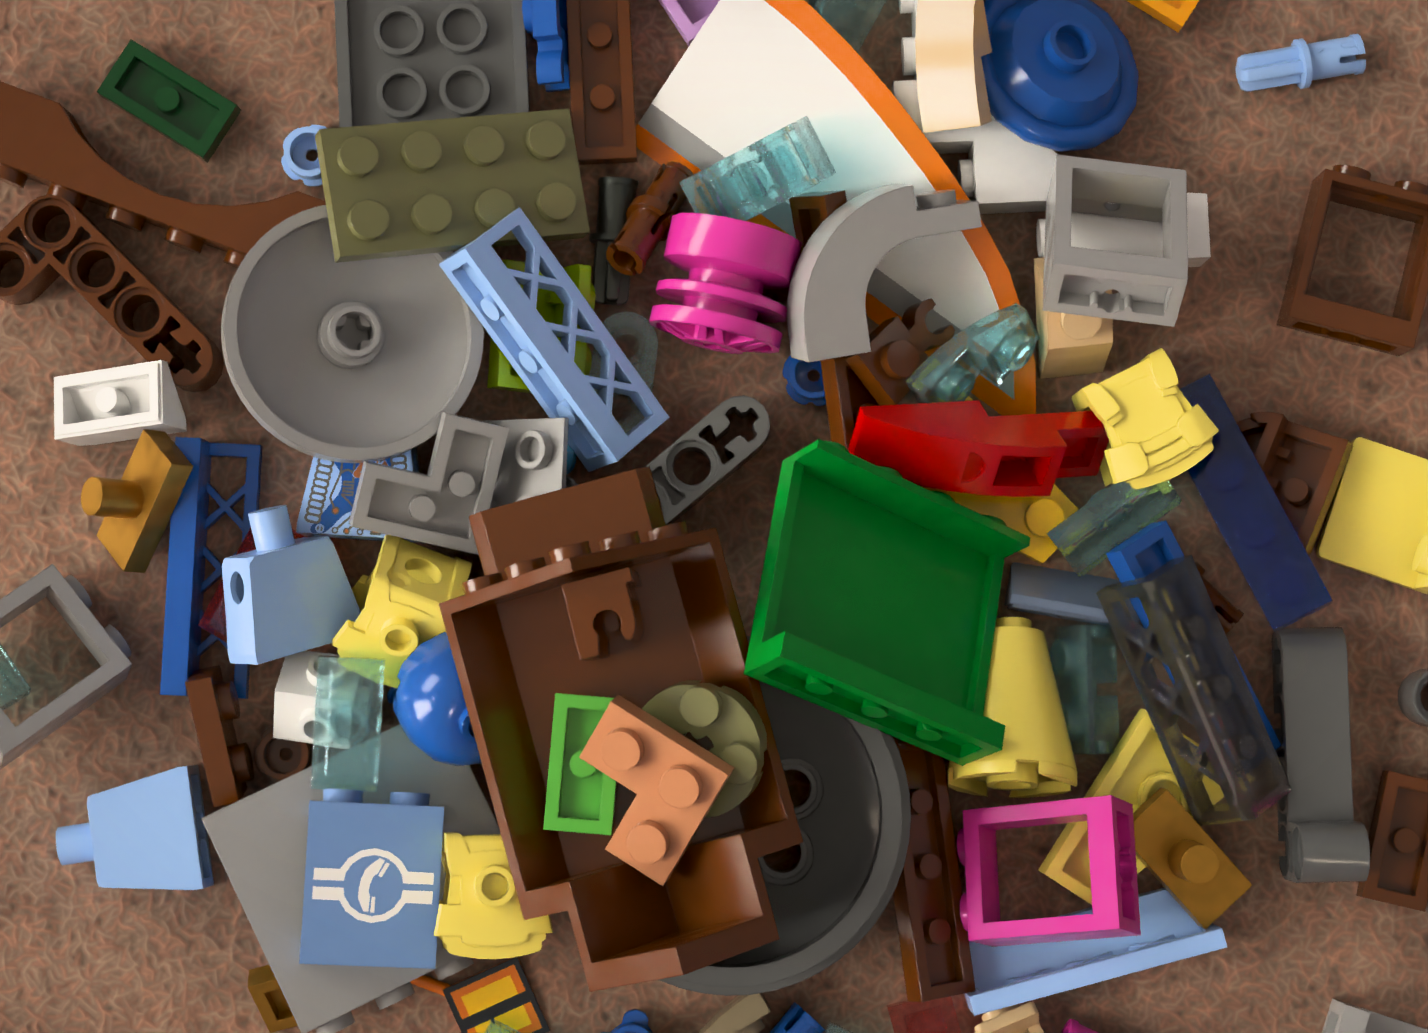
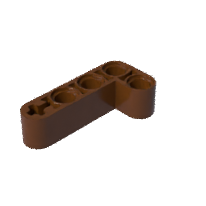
M51 194L39 196L31 201L0 231V273L4 265L13 259H22L24 263V274L19 283L13 287L3 288L0 282L1 300L14 305L28 304L38 298L61 275L148 362L167 361L176 386L184 391L196 393L206 391L217 383L222 375L224 362L222 353L216 344L82 211L61 196ZM57 215H68L70 227L66 236L58 242L48 243L45 238V229L48 222ZM100 259H113L115 271L111 280L104 286L92 287L88 276L93 264ZM156 302L160 312L157 323L148 331L137 332L133 327L132 321L134 312L144 303ZM174 337L181 345L197 353L196 359L201 364L198 371L192 373L187 369H182L184 367L182 359L165 344Z

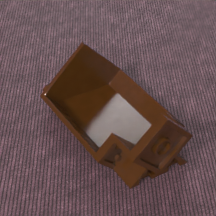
M650 466L614 474L468 516L484 576L463 582L462 586L465 595L439 604L524 920L568 911L590 992L685 975L779 940L778 929L758 858L803 843L759 680L744 675L749 644L716 527L689 533L686 521L666 525ZM630 567L639 573L642 586L636 587L645 626L641 641L635 642L633 638L626 640L620 628L616 632H609L604 625L605 632L609 636L610 657L594 661L580 660L561 584ZM702 680L699 683H711L718 687L723 685L740 692L757 710L765 726L767 750L764 752V765L761 770L763 774L755 790L732 810L719 816L705 817L671 877L662 886L605 850L637 795L618 782L612 835L543 830L555 693L615 698L619 694L642 709L655 695L682 681ZM690 732L685 736L708 751L714 747L712 741L707 736L696 739Z

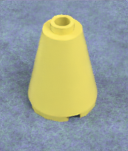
M1023 617L997 618L983 716L1005 725L1003 747L998 752L963 766L949 761L947 770L948 787L958 792L979 796H987V787L1011 790L1009 795L1011 798L1045 797L1071 791V785L1077 787L1078 772L1045 634L1039 629L1032 628V621Z

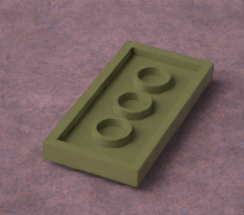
M569 108L319 129L315 135L335 263L456 251L477 239L519 207L544 242L584 238L590 233ZM510 231L491 246L519 245L520 243L512 231Z

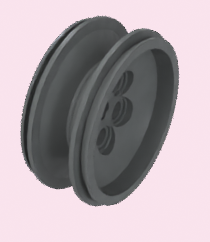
M746 636L749 644L750 636ZM759 681L783 770L794 769L801 771L807 777L810 786L806 799L799 805L794 806L803 843L799 844L800 856L797 862L790 868L779 870L769 866L763 856L758 858L780 939L688 974L659 979V981L685 990L724 996L753 995L775 991L797 984L820 973L840 960L862 940L885 910L897 887L909 845L911 825L910 793L901 755L892 736L880 732L879 729L871 728Z

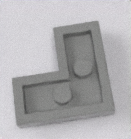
M442 412L427 474L364 460L349 520L350 526L479 555L468 516L490 509L509 428Z

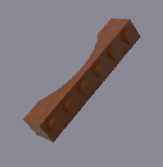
M0 81V181L12 186L24 188L27 179L49 186L46 195L61 196L79 210H83L86 200L108 208L105 216L106 219L131 230L141 232L145 222L165 229L167 233L164 240L185 250L200 254L203 245L206 244L227 253L223 262L237 269L249 250L274 226L301 211L326 205L325 201L299 191L269 201L233 206L195 204L160 195L127 179L110 166L88 142L74 116L60 103Z

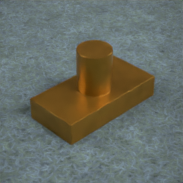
M143 429L121 479L90 477L82 488V509L89 516L104 517L96 536L124 572H146L193 468V465L165 431Z
M1160 787L1133 813L1136 856L1198 926L1207 929L1252 886L1249 880L1168 789Z

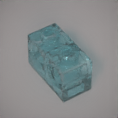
M805 116L679 183L695 213L747 221L821 183L835 174L836 171L808 116Z

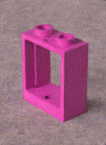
M1112 795L963 810V828L959 830L957 835V852L961 864L965 867L966 893H963L961 896L960 917L964 929L968 932L969 941L998 947L1141 935L1133 804ZM1087 821L1093 914L1000 921L996 830Z

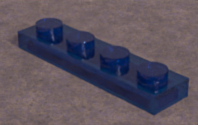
M1208 374L1182 387L1180 391L1193 407L1198 403L1219 429V432L1213 436V451L1188 469L1187 472L1272 631L1276 632L1332 604L1333 600L1211 375Z

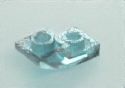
M1016 303L976 321L939 347L906 380L917 402L965 401L974 387L976 377L980 373L1000 386L1012 371L1021 369L1032 356L1035 344L1040 338L1027 309Z

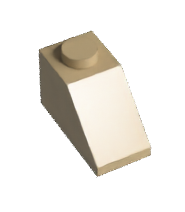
M1044 257L1034 258L1039 378L1103 372L1113 344V319L1042 311ZM1112 289L1107 290L1105 292L1108 294H1112Z

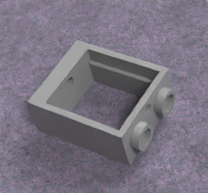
M1057 154L1046 200L1042 311L1175 327L1188 282L1186 170ZM1072 212L1162 223L1163 258L1072 247ZM1114 289L1118 292L1115 294H1108L1105 291Z
M53 564L0 599V628L47 597L101 667L16 727L0 708V770L126 680L132 666L128 659L131 656V650L123 636L110 624L103 628L88 609L92 606V601L81 583L72 575L64 578Z

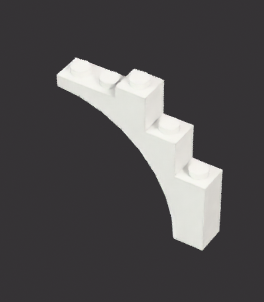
M898 0L900 14L911 13L912 37H902L901 40L903 76L914 75V80L893 81L891 92L923 132L916 76L915 37L918 0ZM992 115V121L982 126L923 133L938 154L968 153V159L958 160V183L971 201H979L980 214L1046 211V200L1057 155L1052 149L1022 140L996 121ZM1187 193L1188 267H1200L1211 257L1207 194ZM1072 212L1071 246L1163 258L1162 223ZM1046 219L1037 220L1036 242L1039 257H1044Z

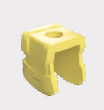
M1162 348L1148 354L1139 363L1098 384L1091 383L1081 388L1072 396V402L1077 411H1092L1103 423L1109 443L1106 450H1104L1105 454L1100 465L1101 475L1105 487L1111 484L1123 496L1151 489L1190 469L1213 451V436L1219 432V429L1197 403L1192 407L1177 386L1179 382L1170 358Z
M385 534L375 568L369 576L362 575L352 588L361 613L355 622L347 619L332 639V646L338 648V662L363 677L398 689L400 680L397 675L402 663L421 643L446 632L439 604L465 595L462 583L469 579L472 562L459 557L452 558L404 538Z
M443 832L441 860L446 876L443 898L439 900L434 936L442 940L443 948L450 954L476 959L513 958L540 951L542 941L546 939V933H553L550 915L524 920L501 834L461 835L458 832Z

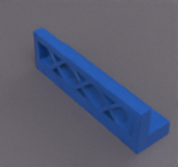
M175 437L176 446L193 465V468L170 519L160 695L188 696L185 681L194 670L199 669L200 656L218 640L228 650L227 636L225 635L227 633L226 622L218 627L203 610L204 592L223 576L222 563L206 546L207 530L227 513L243 531L242 547L233 555L256 549L248 513L259 510L263 449L261 445L210 443L202 438ZM211 458H247L245 484L226 501L210 484ZM210 494L220 507L208 517ZM244 498V514L242 519L233 507ZM207 559L216 570L204 580L205 560ZM203 622L212 634L201 643ZM235 664L234 685L238 698L248 699L250 664Z

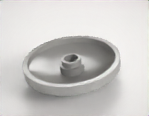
M326 205L301 211L274 226L257 241L241 262L230 283L222 312L221 341L225 365L239 398L250 414L268 432L288 446L319 459L341 463H363L364 460L375 462L389 459L418 447L437 434L442 412L456 415L469 396L477 378L483 353V325L439 266V263L454 252L335 263Z

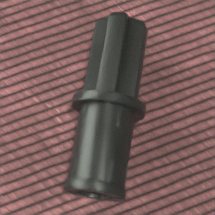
M600 177L598 179V186L600 187L596 233L589 234V241L595 243L592 284L595 288V302L599 304L622 305L626 304L629 300L630 276L618 272L610 265L606 257V251L627 221L626 212L633 199L636 198V190L639 181L624 177Z

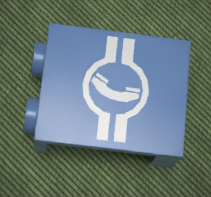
M323 789V801H309L299 964L435 969L437 936H434L439 909L444 807L429 806L430 794L390 792L389 804L363 803L364 791Z

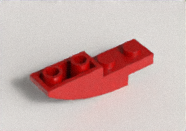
M973 400L862 406L859 409L848 451L876 466L895 469L902 475V478L919 486L976 495L1030 497L1050 496L1056 478L1097 476L1109 439L1103 423L1092 411L988 416L980 401Z

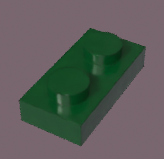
M130 39L97 90V93L105 100L207 163L241 112L238 105Z

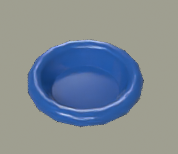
M984 0L992 53L982 56L981 59L990 113L996 121L1022 140L1058 152L1090 150L1121 132L1136 107L1139 73L1128 39L1108 12L1091 0Z

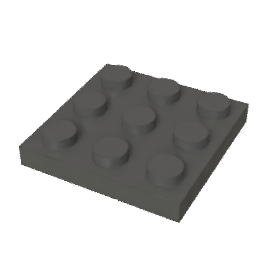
M334 0L339 126L351 127L530 112L527 32L522 14L523 0Z

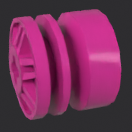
M679 213L672 215L664 251V260L683 271L689 272L688 279L673 278L658 281L656 293L680 305L660 304L652 306L649 320L650 325L660 331L675 335L687 344L729 354H743V352L779 353L783 333L758 322H785L787 307L769 297L763 296V289L775 290L790 287L794 268L800 256L802 242L776 229L734 218L702 213Z

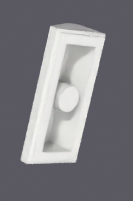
M158 360L54 377L55 440L77 446L98 445L139 439L143 429L165 431L167 434L187 431L186 417L167 361Z

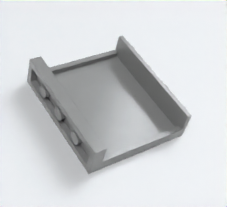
M400 724L201 818L301 1033H307L315 1029L316 1033H336L355 1023L351 1013L352 1010L374 999L379 1010L384 1009L415 993L410 981L433 970L438 980H442L474 964L472 958L448 953L443 948L442 940L437 937L435 969L299 964L309 801H323V789L364 791L363 803L389 804L390 792L430 794L429 806L444 807L443 832H458L461 835L501 834L470 765L454 766L433 760L409 740ZM442 860L439 900H442L446 876V873L444 872V868L442 865Z

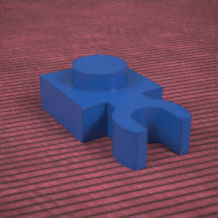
M523 0L522 14L524 26L528 34L533 33V38L537 41L538 45L536 57L538 84L545 85L546 92L570 90L566 0Z

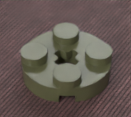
M686 680L658 693L642 709L684 736L688 732L696 739L707 736L714 746L709 752L735 767L706 818H711L735 808L758 786L763 774L761 770L764 765V752L767 750V733L757 710L740 692L725 685L718 687L711 683H699L702 680Z

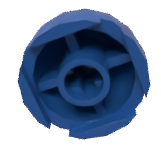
M443 632L421 643L402 663L397 675L400 684L396 691L397 701L393 697V710L409 740L433 760L454 766L479 764L481 759L446 632Z

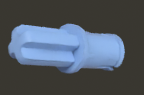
M1359 34L1308 44L1303 38L1295 39L1290 47L1239 56L1235 67L1236 78L1240 89L1249 92L1290 84H1297L1300 89L1309 88L1313 80L1348 74H1363L1366 68V59L1356 60L1355 55L1365 54L1364 43Z

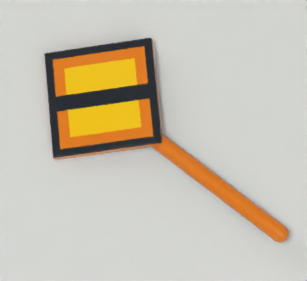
M518 957L510 958L452 985L426 975L410 981L415 986L446 997L461 1033H546L550 1031Z

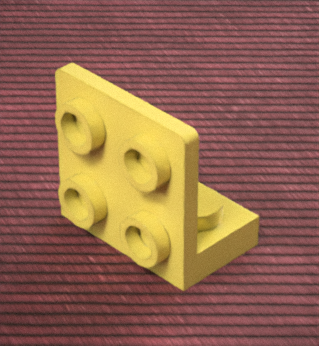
M1362 437L1355 438L1351 442L1353 448L1335 491L1316 549V555L1332 563L1428 595V460Z

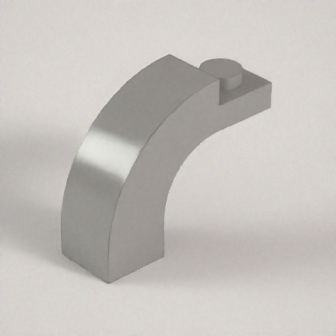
M890 184L864 192L847 201L830 214L811 235L803 248L790 281L787 298V328L791 358L809 363L871 352L865 302L869 280L878 263L889 251L905 241L924 236L982 227L979 201L956 200L955 189L917 194L918 206H916L913 185Z

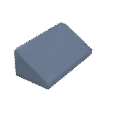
M1013 562L1010 566L1004 606H1007L1008 610L1120 629H1130L1138 625L1139 617L1118 579Z

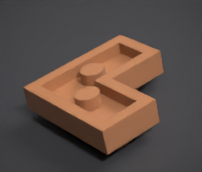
M619 694L608 705L579 756L580 759L637 794L605 850L662 886L671 877L735 769L732 765Z

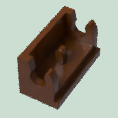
M630 567L561 584L580 660L594 661L610 657L609 636L605 632L604 625L609 632H616L620 628L626 640L633 638L635 642L641 641L645 626L636 587L642 586L639 573Z

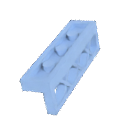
M520 207L512 211L477 239L456 250L439 263L441 269L548 417L569 418L568 444L588 472L619 461L670 418ZM510 231H512L526 251L525 272L507 268L491 246ZM538 288L554 291L564 304L562 325L546 322L536 309ZM576 341L592 344L600 354V378L584 375L574 362ZM613 393L630 396L645 417L627 433L624 432L612 415Z
M1160 888L1138 894L1141 935L998 947L969 941L976 991L964 993L968 1009L976 1016L1227 948L1224 932L1221 927L1213 923L1207 929L1198 926L1165 888ZM1092 907L1057 917L1093 914Z

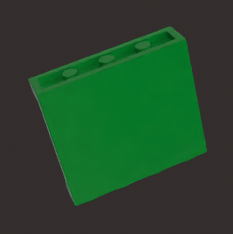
M818 439L782 460L744 675L861 724L879 729L880 732L962 766L998 752L1003 747L1005 725L983 716L1004 560L1006 557L1028 547L1030 537L1007 527L1005 522L997 517L981 515L956 503L946 493L930 491L902 478V475L895 469L876 466L849 453L848 449L839 443Z

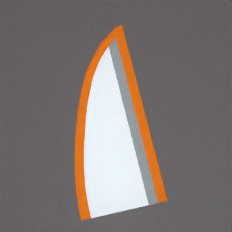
M720 0L636 126V140L639 150L660 165H667L668 162L673 161L686 166L696 178L694 190L734 219L773 228L795 238L789 197L808 192L845 190L847 201L877 187L890 184L913 185L916 206H918L917 194L955 189L956 200H970L949 167L893 93L854 48L805 0ZM982 219V227L914 238L901 243L889 251L878 263L869 280L865 302L867 317L878 325L896 316L902 320V316L908 307L932 298L936 305L926 314L925 324L927 329L933 333L935 330L950 324L955 329L953 338L947 344L924 351L935 367L1002 416L1036 414V361L1028 327L1010 271Z

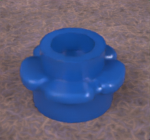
M790 355L783 367V377L788 381L786 391L789 396L802 405H806L809 402L814 403L816 406L826 405L821 362L814 361L808 363L791 358ZM811 370L819 372L820 378L818 381L812 382L808 379L807 375Z

